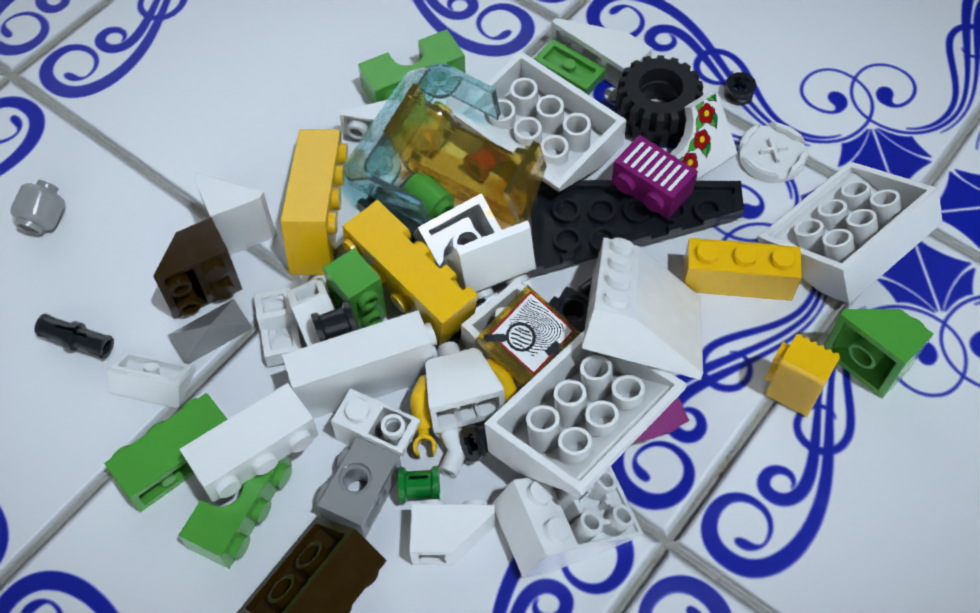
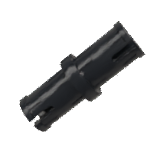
M45 313L35 323L34 332L38 337L59 342L65 349L70 351L79 349L105 359L110 355L114 346V338L111 335L87 329L85 324L78 321L70 323Z

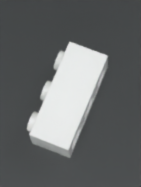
M286 383L180 448V451L211 501L215 502L219 498H227L239 491L243 483L256 475H264L276 467L278 461L290 453H297L306 449L313 442V439L319 435L313 417L290 385Z

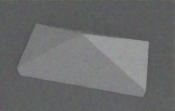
M232 299L168 334L184 363L190 364L251 330L252 326L236 301Z

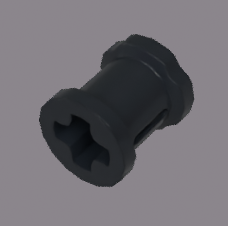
M348 300L342 302V307L321 315L317 312L311 314L320 341L359 329Z
M470 425L464 427L460 432L462 451L471 461L481 460L486 453H489L484 425L480 427Z

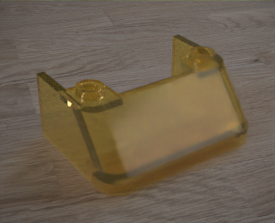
M413 83L383 130L404 167L413 175L416 173L429 175L455 197L465 202L482 194L494 217L512 226L527 221L547 167L541 145L533 141L531 146H525L524 149L515 148L514 152H511L458 126L451 116L453 112L449 107L438 101H435L433 104L428 102L420 86Z

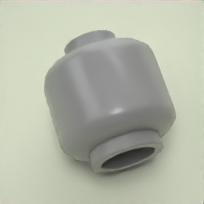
M38 180L36 184H23L10 209L11 215L16 219L14 224L38 235H42L43 231H52L65 207L64 199L57 194L59 188L43 180Z

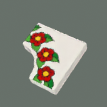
M709 91L684 107L686 116L684 135L678 146L670 153L698 171L696 180L738 153L719 94L715 91Z

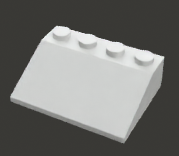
M521 50L453 114V118L558 192L602 167L624 145L626 119Z
M850 161L758 236V241L763 244L801 247L802 278L819 292L850 304L942 223L939 188Z
M604 237L592 275L582 349L701 380L703 375L700 296L641 247L633 245L632 242L623 238L609 239Z
M584 331L484 423L488 452L521 475L580 497L686 389L687 384L665 370L582 349Z

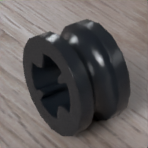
M743 72L731 74L726 81L724 97L728 102L737 106L750 103L756 89L755 79Z

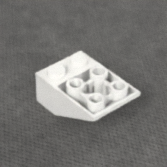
M611 466L581 497L528 477L513 480L492 503V505H495V513L523 578L559 570L643 535Z

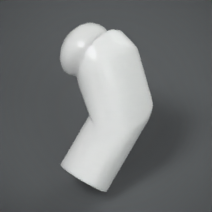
M462 427L435 434V437H439L438 439L444 442L447 449L439 466V472L449 478L457 477L466 458L460 445Z

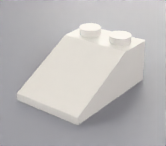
M480 194L418 227L413 235L416 241H422L431 250L436 265L441 269L444 265H447L445 257L456 247L501 231V228L483 195ZM529 279L522 283L530 291L535 290ZM503 282L493 286L494 294L477 300L475 313L507 287L506 283Z

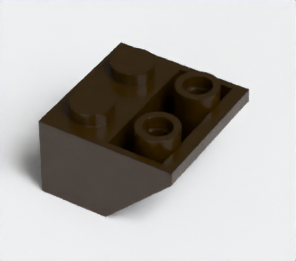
M212 218L177 231L153 275L174 319L184 315H191L206 305L218 300L228 299L234 293L243 290L228 249Z

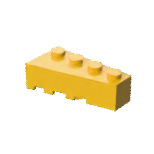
M299 129L280 220L290 275H324L323 267L334 261L336 234L338 231V212L341 210L342 204L341 187L345 185V168L343 164H348V144L342 143L340 129Z
M378 200L342 226L344 235L342 244L345 250L348 252L355 248L381 278L382 285L384 284L392 293L390 296L392 302L403 314L407 311L411 313L419 310L423 323H431L438 346L461 330V324L475 314L478 294L470 286L462 290L455 280L457 278L456 273L447 265L440 269L436 265L431 250L422 241L412 243L409 240L411 238L409 229Z

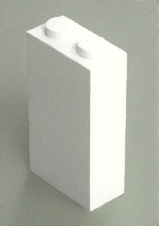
M419 310L281 354L292 389L313 419L337 411L350 388L371 398H377L416 385L418 378L426 374V361L438 357L434 346L437 344L433 327L430 322L423 323Z

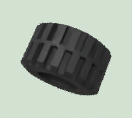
M657 55V58L647 56L643 57L642 62L635 60L631 63L630 68L626 67L623 70L622 77L619 78L615 113L626 119L625 135L631 134L632 140L641 135L650 142L659 144L660 147L667 146L668 142L673 144L680 142L681 137L684 135L686 124L684 107L703 96V83L699 81V74L696 71H690L691 66L686 62L681 64L678 62L679 59L674 57L666 59L664 55ZM651 99L662 100V101H665V103L655 102V101H652Z

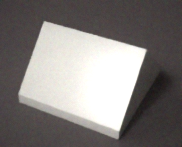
M196 173L194 180L208 217L212 218L230 255L273 239L276 232L264 192Z

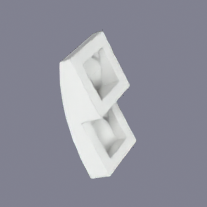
M290 287L254 294L257 322L261 332L267 367L284 364L281 354L302 348L298 322L286 292L290 290Z

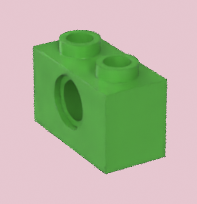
M355 248L323 267L329 295L335 309L342 307V302L348 300L359 329L380 323L387 317L381 278Z

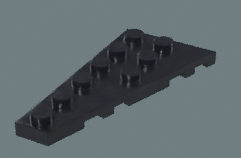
M531 180V235L536 269L531 271V276L598 258L604 237L609 239L623 238L632 242L633 245L642 246L742 218L744 203L741 181H696L693 193L667 219L663 215L649 210L644 203L630 194L621 192L616 185L611 183V180H579L560 192L542 180Z

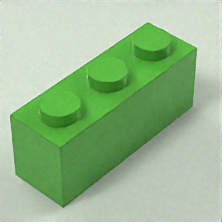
M206 392L201 397L186 402L179 412L166 421L154 424L144 436L131 445L119 448L112 458L104 464L133 505L141 513L194 475L180 448L228 419Z

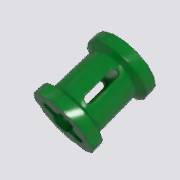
M432 466L431 470L407 471L405 467H399V504L406 503L408 499L432 498L440 500L439 466Z

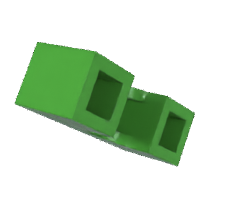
M448 29L418 40L420 61L416 64L400 65L392 59L388 52L359 63L361 86L371 103L414 93L426 95L433 90L448 84H454L466 78L465 55Z
M287 455L278 461L276 467L264 475H256L243 483L240 496L229 505L214 506L200 500L178 535L189 550L230 569L235 559H241L246 553L250 544L249 536L256 524H261L267 518L272 505L271 500L278 488H284L289 481L292 473V464L289 456Z

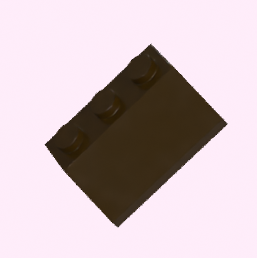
M317 516L237 613H350L353 603L365 588L374 583L378 577L379 570L387 560L355 528Z

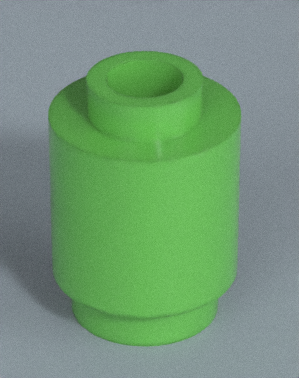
M416 173L407 180L403 187L406 201L430 221L454 208V195L430 175Z

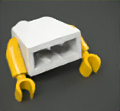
M455 342L441 344L437 349L438 357L426 361V374L418 378L410 396L411 415L421 419V424L417 429L418 437L413 442V450L418 458H420L418 448L423 441L432 443L433 456L437 453V443L430 436L429 428L433 427L434 434L485 421L492 417L518 392L511 372L494 360L485 359L480 349L470 348L460 351L458 344Z

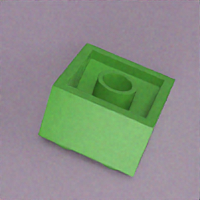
M844 309L831 330L824 347L825 350L831 349L832 353H839L840 359L837 363L883 399L910 370L934 333L925 328L920 320L909 316L901 309Z

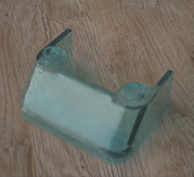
M438 63L409 71L401 79L346 160L344 174L348 182L354 188L422 225L429 222L430 218L422 200L394 185L401 173V163L396 154L434 98L444 99L452 96L498 120L501 112L496 88L445 63Z

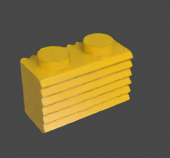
M796 334L790 345L782 342L772 361L773 364L764 379L770 383L765 395L808 417L840 359L839 353H832L831 349L825 350L824 345L818 346L816 341L810 342L809 337L803 338L802 334Z

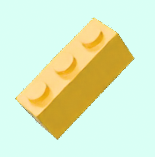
M689 238L683 259V283L695 293L792 301L802 279L801 247Z

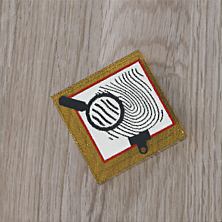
M527 285L475 339V342L522 386H525L581 332Z

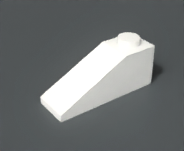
M555 18L552 21L551 40L559 41L606 68L604 80L618 88L619 78L622 77V72L626 67L630 68L631 63L635 60L642 62L643 57L652 56L653 48L628 32Z

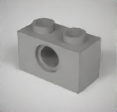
M357 436L350 448L345 447L342 450L336 465L338 470L331 482L327 480L319 490L317 507L321 517L355 528L366 538L398 480V468L402 467L400 455ZM362 480L367 482L366 486L360 491L348 490L349 485L354 481Z

